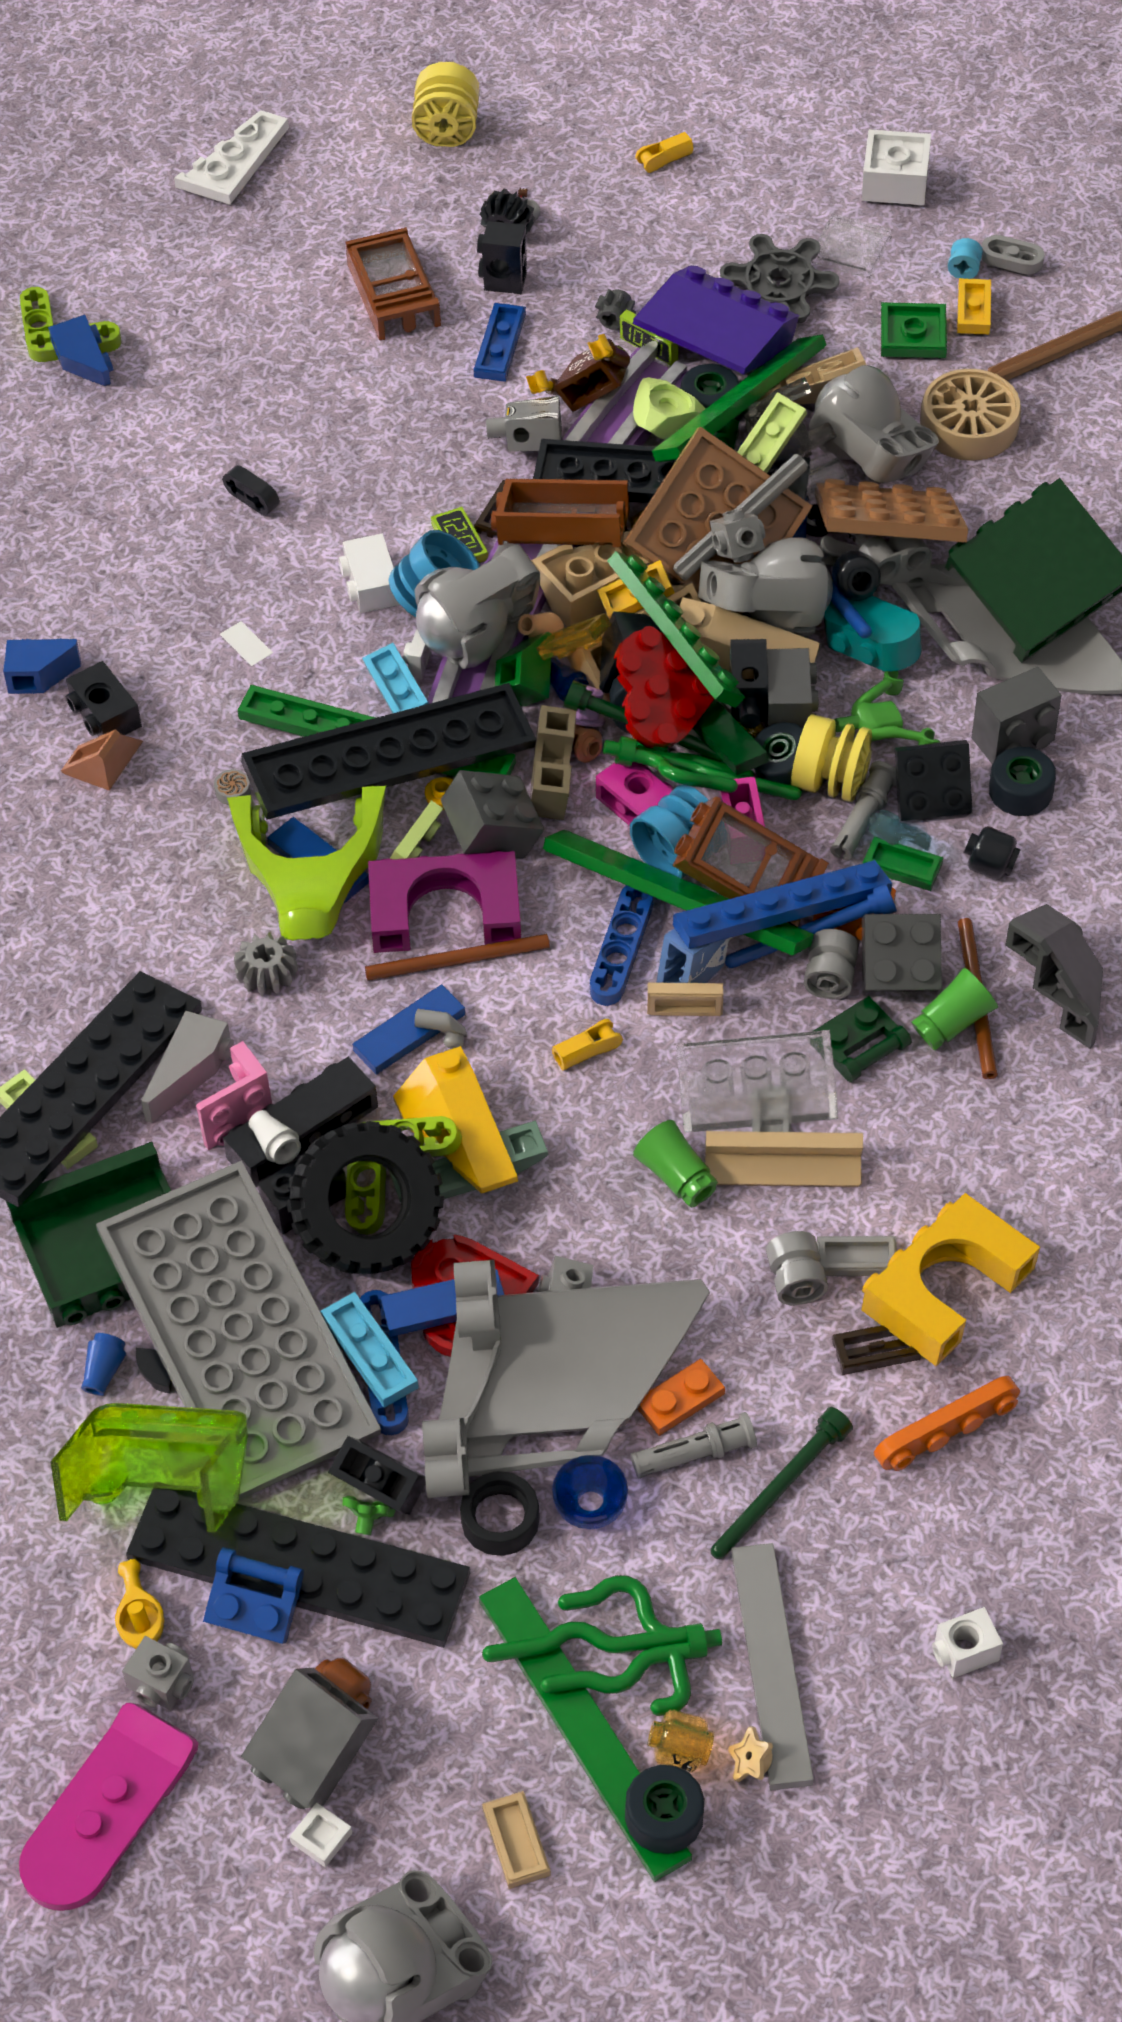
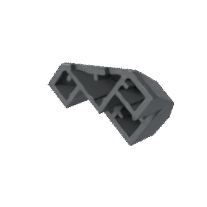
M1048 904L1013 918L1009 922L1005 946L1036 967L1033 989L1063 1008L1059 1029L1091 1049L1095 1044L1099 1025L1103 967L1082 936L1083 931L1081 927Z

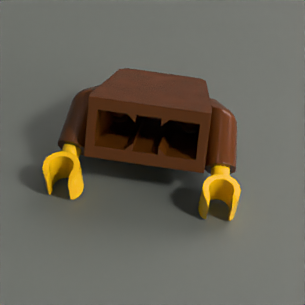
M600 334L597 341L587 343L589 349L577 355L559 379H547L545 370L537 371L532 376H526L532 394L545 391L547 394L560 396L570 410L574 412L620 387L626 369L630 364V356L621 346L615 345L612 340L607 339L605 334Z

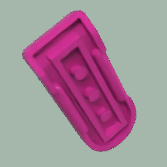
M125 1703L109 1730L23 1847L19 1860V1873L29 1896L39 1905L58 1911L72 1910L91 1901L109 1880L112 1870L161 1801L170 1794L189 1767L198 1750L199 1743L197 1740L139 1704Z

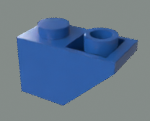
M85 314L48 327L51 343L64 371L103 386L111 384L109 372L114 370L107 352L101 353L98 344L102 343L97 326L95 324L90 326Z
M77 639L7 640L3 673L8 694L44 693L81 667Z

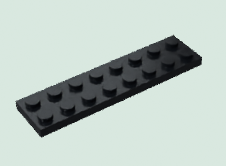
M541 439L533 479L628 481L629 502L649 503L676 460L655 461L652 450L656 448L654 446ZM779 455L767 474L770 476L774 474L792 456ZM802 457L808 464L807 470L788 487V489L805 501L810 473V457Z
M510 683L244 752L241 755V763L265 818L268 820L361 795L362 787H390L535 747L537 739Z
M139 971L0 1116V1198L20 1207L167 1049L185 1011L196 1014L201 1013V1001Z
M157 1481L154 1484L126 1552L128 1560L137 1559L140 1564L212 1584L216 1573L217 1558L223 1547L236 1550L239 1556L289 1569L290 1566L304 1569V1577L296 1607L443 1648L447 1642L470 1576V1567ZM236 1572L232 1573L230 1583L282 1597L284 1591L283 1585Z

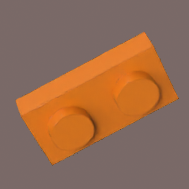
M700 1358L650 1390L637 1410L655 1432L661 1436L725 1394V1386Z

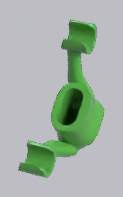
M898 670L885 671L883 681L869 689L852 705L851 716L834 719L836 722V732H842L844 727L850 723L854 725L855 730H859L861 727L871 729L872 741L901 738L918 741V745L940 743L938 739L933 740L935 732L931 728H925L921 732L904 729L901 714L892 701L871 703L883 693L888 695L900 694L904 680L901 678L897 679Z

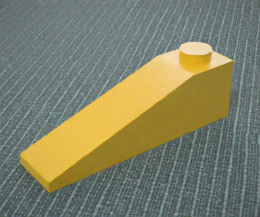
M459 1046L424 1058L393 1095L394 1102L402 1119L435 1116L451 1119L461 1131L462 1140L458 1149L445 1157L452 1163L453 1169L481 1194L518 1182L517 1173L476 1075L462 1047ZM444 1128L441 1135L432 1137L436 1138L441 1144L444 1137L451 1134ZM423 1129L424 1137H429Z

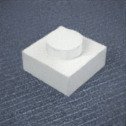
M416 629L412 643L407 642L405 645L403 660L405 663H408V669L414 678L423 679L431 656V649L423 642L418 629Z
M316 1803L289 1837L291 1844L326 1868L352 1835V1828L323 1806Z

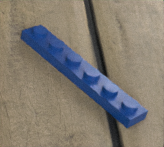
M873 860L676 913L673 915V927L688 949L862 902L868 899L867 895L873 893L872 889L887 884L891 893L892 882L878 863Z

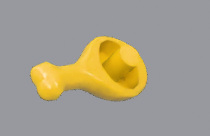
M130 1559L119 1563L118 1574L124 1579L126 1591L116 1610L115 1625L122 1640L130 1647L137 1649L144 1636L157 1642L161 1638L164 1629V1612L159 1601L142 1589L139 1578L140 1562L137 1559Z

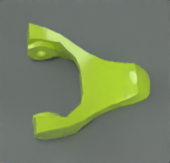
M386 786L362 787V797L356 798L355 815L353 816V823L357 826V831L340 850L326 856L286 858L273 854L265 846L268 823L265 821V815L261 806L255 805L251 795L227 797L232 819L250 872L261 881L270 894L278 913L280 933L285 939L292 941L297 939H319L332 933L341 907L354 882L368 868V861L377 860L383 835V808Z

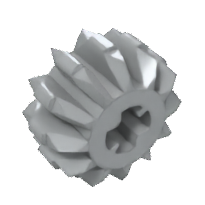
M268 932L265 938L261 939L254 934L252 943L241 941L240 951L235 953L236 978L239 980V983H244V987L248 992L258 987V992L262 997L267 989H272L278 995L279 985L290 987L292 976H295L298 970L297 961H295V949L292 945H287L284 936L274 940L270 932Z

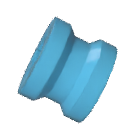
M962 238L955 241L950 251L951 256L947 265L948 271L955 278H974L979 272L980 261L983 255L981 245L970 238Z

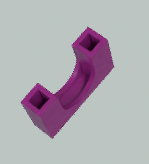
M494 851L491 853L455 854L435 857L420 856L405 859L386 858L368 861L371 932L374 953L411 951L410 911L416 901L422 896L440 889L459 890L477 901L483 916L485 945L521 938L515 851Z

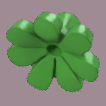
M354 1496L343 1497V1506L348 1507L354 1515L358 1516L355 1528L356 1533L371 1535L374 1519L393 1517L396 1511L380 1501H374L370 1505V1502L357 1500Z

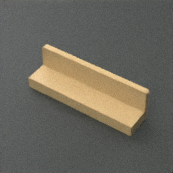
M706 1131L705 1164L710 1168V1174L718 1181L717 1185L859 1187L861 1185L863 1133Z

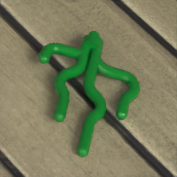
M624 736L620 737L619 742L606 740L603 748V754L615 756V764L630 767L632 762L647 765L657 769L664 778L692 787L733 793L738 787L737 782L733 779L755 777L753 770L736 776L725 763L695 754L668 752V747L654 746L653 748H647L637 742L636 739ZM755 777L759 793L790 800H798L802 795L799 787Z
M615 1575L603 1579L592 1589L561 1595L558 1599V1606L563 1611L589 1608L601 1604L614 1593L625 1592L631 1595L635 1601L638 1618L643 1629L646 1631L645 1633L619 1637L610 1636L596 1626L586 1622L571 1621L558 1625L542 1637L486 1646L482 1651V1657L485 1661L492 1663L542 1655L555 1651L570 1639L585 1640L597 1649L607 1653L623 1654L642 1651L620 1675L607 1676L594 1671H576L546 1676L542 1679L540 1686L545 1693L589 1688L604 1694H618L631 1689L640 1681L650 1666L668 1662L674 1693L672 1696L656 1699L650 1705L654 1715L664 1716L681 1711L688 1704L691 1697V1684L685 1659L707 1657V1648L722 1646V1636L720 1629L705 1631L702 1623L684 1625L682 1627L663 1625L656 1618L647 1588L638 1579L628 1575Z

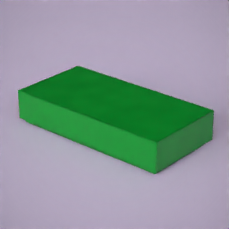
M874 836L862 862L866 863L875 860L889 879L931 891L943 865V857Z

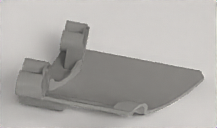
M876 536L865 541L859 548V551L866 553L878 565L881 572V584L890 585L895 589L910 610L918 615L922 625L953 662L964 667L969 663H980L989 677L1002 681L1038 666L1058 691L1091 695L1122 694V660L1088 617L1021 663L1013 653L1016 646L956 569L953 567L948 571L945 568L946 564L931 565L932 552L922 539L891 536L889 541L886 542L883 537ZM942 612L963 641L950 643L929 613Z
M494 1260L454 1263L457 1320L439 1420L422 1421L427 1498L469 1495V1477L497 1471L511 1472L600 1460L607 1451L616 1432L620 1427H625L655 1384L710 1294L701 1279L497 1295ZM587 1430L576 1450L502 1456L506 1444L513 1436Z

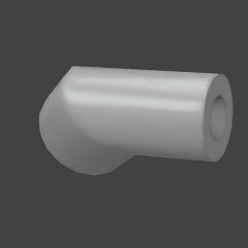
M417 1009L414 1022L415 1027L441 1031L445 1034L443 1043L448 1048L463 1047V1039L467 1037L466 1029L449 1013Z

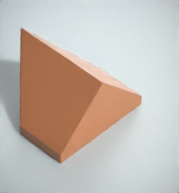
M115 729L78 745L61 772L110 791L143 741L122 735Z

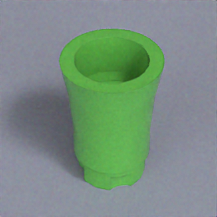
M964 967L954 980L930 1004L921 1010L922 1014L911 1023L924 1041L933 1050H937L945 1041L950 1042L961 1031L978 1019L997 1009L998 1004L984 985Z
M667 1120L655 1126L635 1147L633 1152L634 1158L658 1176L689 1207H696L701 1202L707 1200L716 1190L718 1181L710 1174V1168L696 1154L674 1120Z

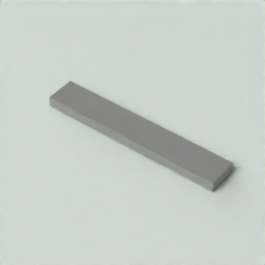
M773 1543L732 1548L731 1555L761 1740L773 1744L772 1763L767 1771L769 1789L773 1791L813 1786L814 1779Z

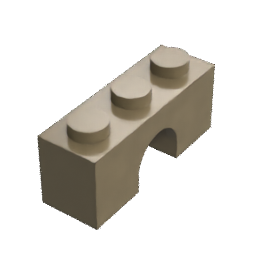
M541 705L536 729L537 740L534 747L530 799L538 816L541 818L564 820L570 790L572 767L570 765L576 722V711L572 709Z

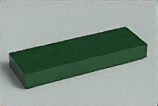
M715 699L692 728L736 776L768 762L767 752Z

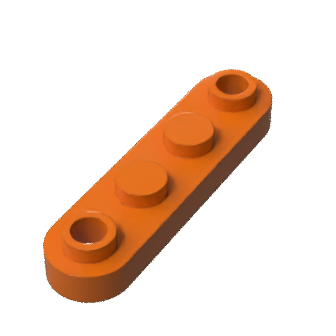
M1010 1376L999 1377L888 1436L876 1447L874 1456L883 1469L902 1470L913 1462L915 1456L926 1450L929 1452L938 1451L954 1435L960 1432L968 1434L975 1431L982 1425L984 1419L995 1413L1001 1416L1010 1412L1018 1404L1017 1398L1020 1394V1389Z

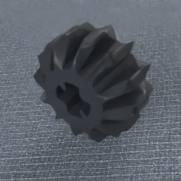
M505 188L501 192L494 190L481 207L479 215L482 220L480 224L486 227L487 221L526 225L527 234L534 224V208L527 205L528 199L520 198L517 191L511 194Z

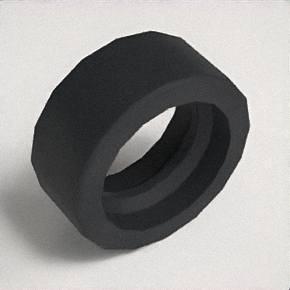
M497 1471L480 1476L470 1483L469 1495H462L460 1516L464 1535L474 1548L489 1555L505 1556L519 1552L530 1544L538 1532L540 1513L535 1490L525 1479L514 1473ZM498 1494L510 1495L518 1499L522 1503L525 1512L524 1519L520 1525L513 1530L501 1533L491 1532L482 1528L477 1523L475 1516L476 1508L481 1501L489 1496Z

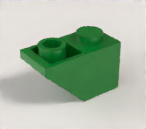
M550 632L521 641L496 660L495 686L510 683L520 706H528L549 698L553 636Z

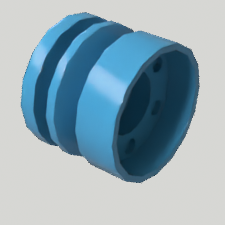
M429 530L411 548L410 554L402 558L400 563L390 572L388 581L391 592L397 602L408 613L416 617L415 588L424 576L442 568L459 567L475 570L480 565L472 551L462 541L441 530Z
M679 785L669 795L661 798L658 806H650L634 818L630 823V836L641 859L646 864L681 879L687 876V874L673 867L678 856L674 853V850L680 838L684 834L688 835L694 824L690 821L693 811L700 802L705 803L708 799L693 787ZM720 821L701 860H708L713 853H717L726 845L727 832L724 822Z

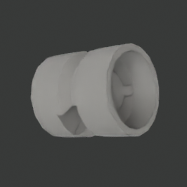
M823 929L814 934L803 983L809 993L819 998L832 1000L844 998L851 993L854 967L859 948L857 939L851 934L837 929Z
M792 1231L779 1235L768 1243L766 1254L771 1272L777 1275L774 1279V1285L778 1300L782 1304L789 1306L807 1304L820 1299L826 1294L828 1283L823 1265L819 1263L820 1253L814 1235L805 1231Z

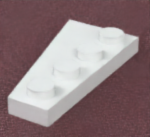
M260 110L234 131V137L227 141L222 140L215 145L214 152L206 159L200 157L192 163V170L186 174L183 172L178 174L174 178L175 187L231 205L289 129L288 118Z

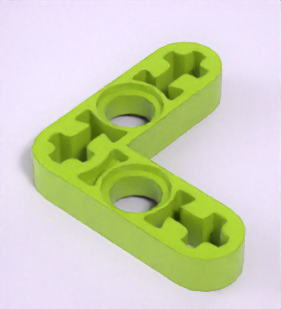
M41 287L27 288L20 294V305L29 357L37 362L58 360L48 327L53 326L48 293ZM33 301H38L39 309H33ZM110 321L89 323L90 326L93 324L97 326L102 343L98 344L101 353L112 352L119 348L121 345V334L117 324ZM35 322L46 323V325H44L43 327H31V325Z
M435 1116L372 1121L379 1122L380 1125L384 1126L393 1125L402 1129L401 1132L404 1130L414 1131V1137L421 1142L419 1147L425 1153L429 1152L432 1157L452 1154L461 1145V1131L448 1117ZM445 1128L451 1135L444 1137L443 1143L440 1144L432 1136L441 1135L442 1129ZM423 1129L429 1137H424ZM358 1161L347 1165L346 1220L355 1231L365 1235L378 1231L385 1218L386 1168L375 1162ZM366 1169H373L376 1174L374 1182L367 1187H359L357 1185L358 1175ZM359 1196L366 1197V1206L373 1213V1215L366 1217L365 1223H362L357 1218V1215L364 1213L365 1202Z

